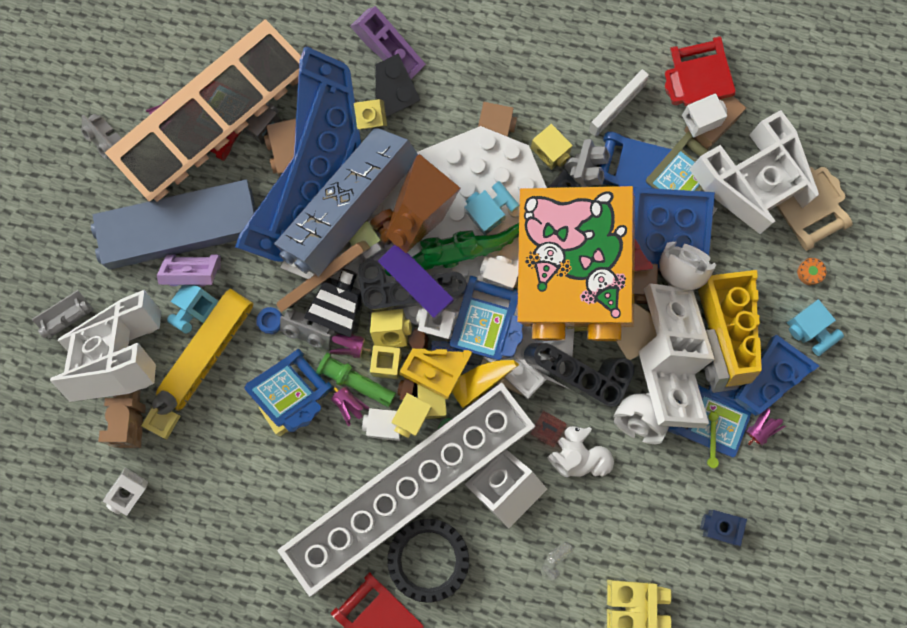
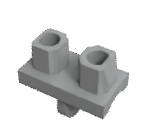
M592 139L584 140L581 153L576 154L575 158L567 159L565 169L582 187L601 185L604 181V171L602 167H597V164H607L610 153L607 147L595 146Z

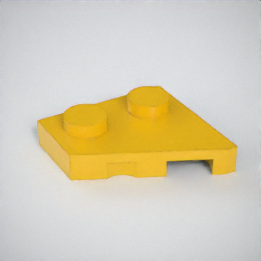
M412 349L399 375L448 400L472 352L469 350L447 352L445 349H436L434 351Z

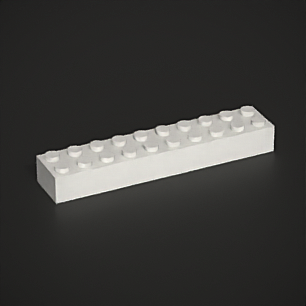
M500 383L277 551L310 597L532 431L535 425L503 383Z

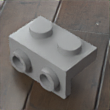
M715 329L706 330L714 360L705 366V376L707 381L710 382L712 392L738 389L739 385L725 387L730 377Z

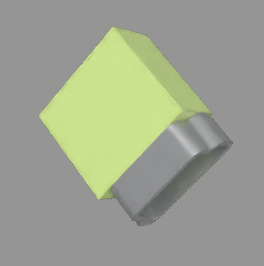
M368 221L349 240L352 246L361 241H366L370 246V249L360 256L362 261L371 259L386 249Z

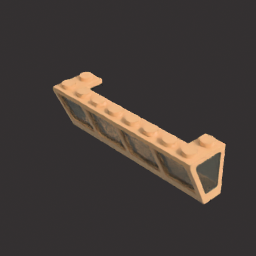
M265 19L107 150L105 154L149 202L152 199L158 202L169 193L166 189L167 186L173 181L177 185L189 176L186 170L193 164L197 168L209 159L206 153L212 148H215L217 151L229 142L226 137L231 132L235 131L236 134L241 132L249 125L246 120L251 115L260 116L269 108L266 103L270 99L274 98L277 101L288 92L285 87L289 83L292 87L298 83L301 55Z

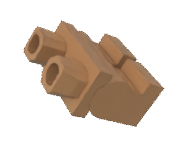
M141 390L129 394L115 395L113 398H105L104 406L108 407L105 412L108 429L107 431H99L98 442L114 448H141L143 429L141 426L143 424L141 413L146 411V405L140 403Z

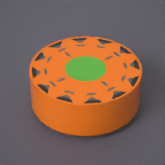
M809 258L799 265L797 274L804 284L816 285L825 278L826 267L819 259Z

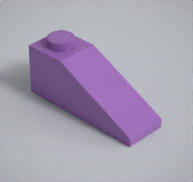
M376 6L367 9L350 26L360 39L383 61L399 53L411 79L426 65Z

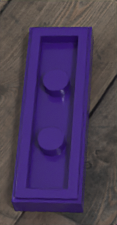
M393 245L378 260L389 274L434 319L454 301L408 253H405L398 246Z

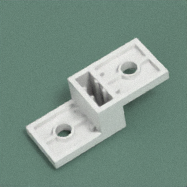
M650 283L644 288L657 336L639 351V356L658 426L704 428L709 424L695 374L712 362L714 356L694 291Z

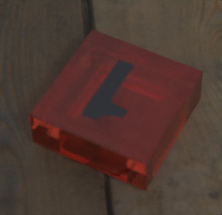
M543 410L530 435L554 448L567 424Z

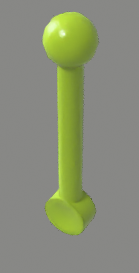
M712 411L708 415L711 421L710 458L707 460V465L710 468H716L719 465V461L716 458V421L719 419V415L717 412Z

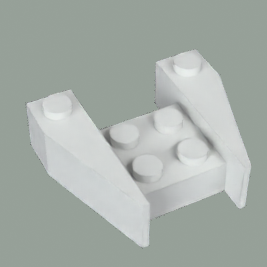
M782 110L762 120L750 133L749 136L761 152L736 166L723 147L719 145L700 156L689 169L705 192H715L714 199L759 234L763 233L775 222L769 210L792 196L804 208L819 195L797 131Z
M142 290L117 301L58 339L59 343L68 351L64 373L50 378V381L69 402L129 394L154 384L156 364L139 343L128 346L130 340L153 333L160 328L161 310L147 292Z

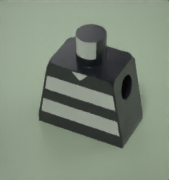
M343 268L338 280L334 278L325 280L304 318L346 336H353L359 328L363 305L361 289L353 287L357 273Z

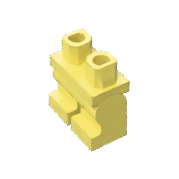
M607 580V605L625 607V610L607 609V628H671V616L657 615V604L671 603V589L659 587L654 583Z

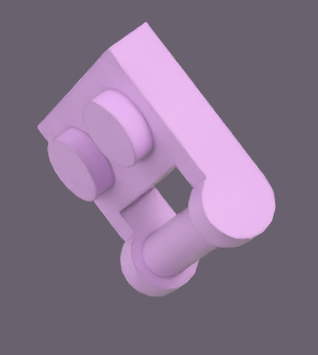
M167 254L157 274L158 284L169 286L212 285L217 270H220V255H210V257H176L175 254Z

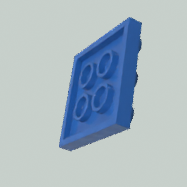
M634 187L635 239L648 261L652 264H658V268H660L661 255L669 242H677L675 247L683 248L684 244H688L709 255L715 192Z

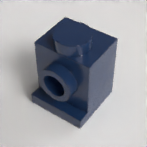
M709 510L708 514L703 515L700 529L704 530L703 537L733 546H741L747 519L716 510ZM722 522L728 525L726 532L720 530Z

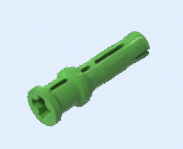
M328 352L325 354L317 368V374H324L334 379L337 385L343 386L345 384L389 408L396 392L352 370L353 367L350 364H343L333 359Z

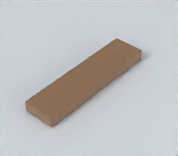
M366 241L356 243L333 260L319 277L314 274L279 300L276 304L279 310L283 312L295 305L322 285L325 280L333 277L368 251L370 246Z

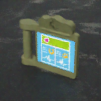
M688 131L647 177L646 183L655 189L704 191L689 170L696 160L682 149L687 146L699 157L709 152V150L693 139L691 132Z

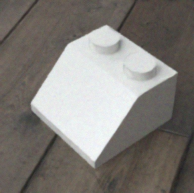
M507 449L481 468L465 484L508 528L547 490L533 471Z

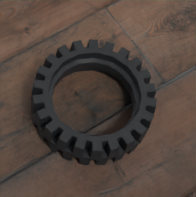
M420 519L403 527L392 540L387 557L388 571L397 589L408 598L425 603L438 602L454 594L463 584L469 569L468 548L461 534L448 523L437 519ZM427 532L439 534L447 539L454 549L456 558L454 572L448 581L433 588L419 587L408 580L403 572L401 562L403 549L409 540L418 534Z

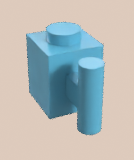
M500 181L492 186V189L497 194L495 198L492 199L484 190L480 194L475 192L465 201L467 203L464 206L466 214L484 235H487L505 220V214L501 210L504 205L511 212H514L520 206Z
M182 285L171 300L173 304L180 308V311L177 315H169L167 321L182 332L189 333L192 329V325L189 323L194 317L204 323L219 301L196 285Z
M819 299L787 322L790 326L789 331L796 340H801L805 343L813 337L816 338L819 343L812 350L817 356L823 354L844 337V334L839 329H836L831 334L826 330V327L836 320Z

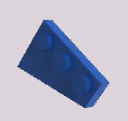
M775 335L771 337L761 354L762 371L752 383L742 385L734 401L753 415H759L781 398L790 388L802 381L810 372L817 369L819 365L781 337Z

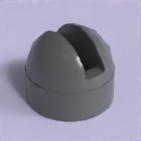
M161 391L152 401L153 409L157 408V414L160 415L170 413L177 406L176 399L167 391Z

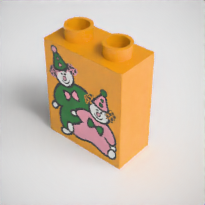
M633 186L520 188L517 322L525 327H532V340L562 341L565 340V327H588L587 340L621 341V327H634L635 196Z

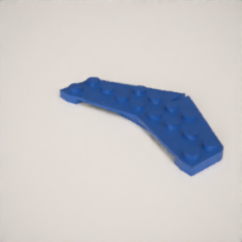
M304 47L299 61L294 157L240 233L235 248L272 261H284L279 256L281 251L274 243L361 144L354 108L355 100L351 73L345 63L312 48Z

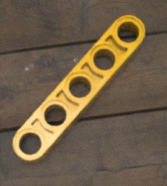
M233 289L226 291L156 391V395L161 391L169 392L177 401V406L174 409L177 411L183 409L187 404L185 401H189L203 381L201 378H205L218 358L216 356L219 357L233 338L231 335H235L248 315L246 313L249 314L254 305L253 302Z

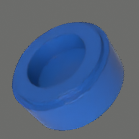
M264 308L257 315V326L266 334H275L280 331V318L283 315L276 308Z

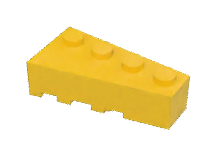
M757 270L711 275L707 283L698 289L709 330L715 329L730 377L725 387L750 384L762 371L760 338L758 337L760 320L759 315H757V301L759 300L758 290H756Z

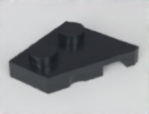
M399 53L375 64V100L380 99L384 101L386 117L420 101V97Z

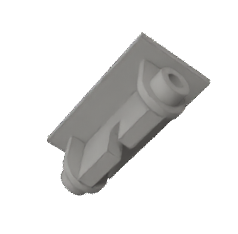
M93 114L87 119L85 115H82V135L87 141H92L97 146L98 152L104 159L108 158L115 165L105 152L122 138L116 132L107 136L113 132V128L102 116Z
M77 290L34 317L32 321L39 327V334L44 339L46 337L49 339L94 309Z
M294 309L292 311L287 310L284 317L281 316L280 332H283L287 337L292 339L298 338L308 342L312 347L329 350L330 338L335 336L336 331L314 322L312 326L308 325L310 320L304 318L305 314Z

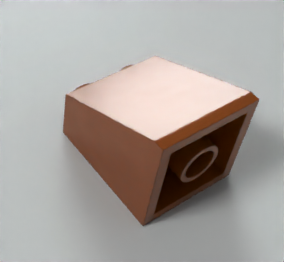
M420 154L416 156L399 191L386 233V237L405 253L411 250L443 221L461 189Z

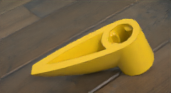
M501 360L480 365L460 376L452 394L461 407L465 408L505 378L519 364L515 360Z

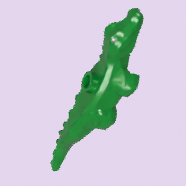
M519 223L494 235H475L473 230L456 232L453 234V237L444 239L439 237L426 238L420 241L423 249L412 256V258L425 271L443 265L444 268H452L459 265L461 261L474 260L479 256H487L489 253L502 250L507 244H512L514 239L519 237ZM385 269V274L387 276H391L389 272Z

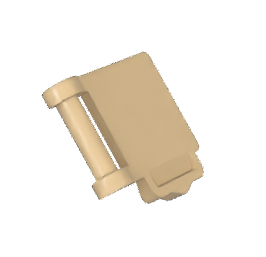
M809 167L819 195L807 206L802 208L794 196L776 206L805 251L812 249L816 242L842 228L846 230L853 225L849 215L839 206V203L845 199V193L840 188V182L825 167H820L816 170ZM832 213L836 218L835 221L809 235L803 230Z

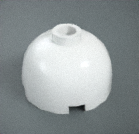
M677 242L667 243L661 255L659 266L660 272L668 282V285L683 290H695L705 285L716 266L715 262L712 265L709 263L711 257L688 244H684L683 248L675 247Z
M650 393L628 396L621 402L614 414V423L621 431L632 438H635L636 433L644 437L642 442L656 445L662 443L669 426H658Z

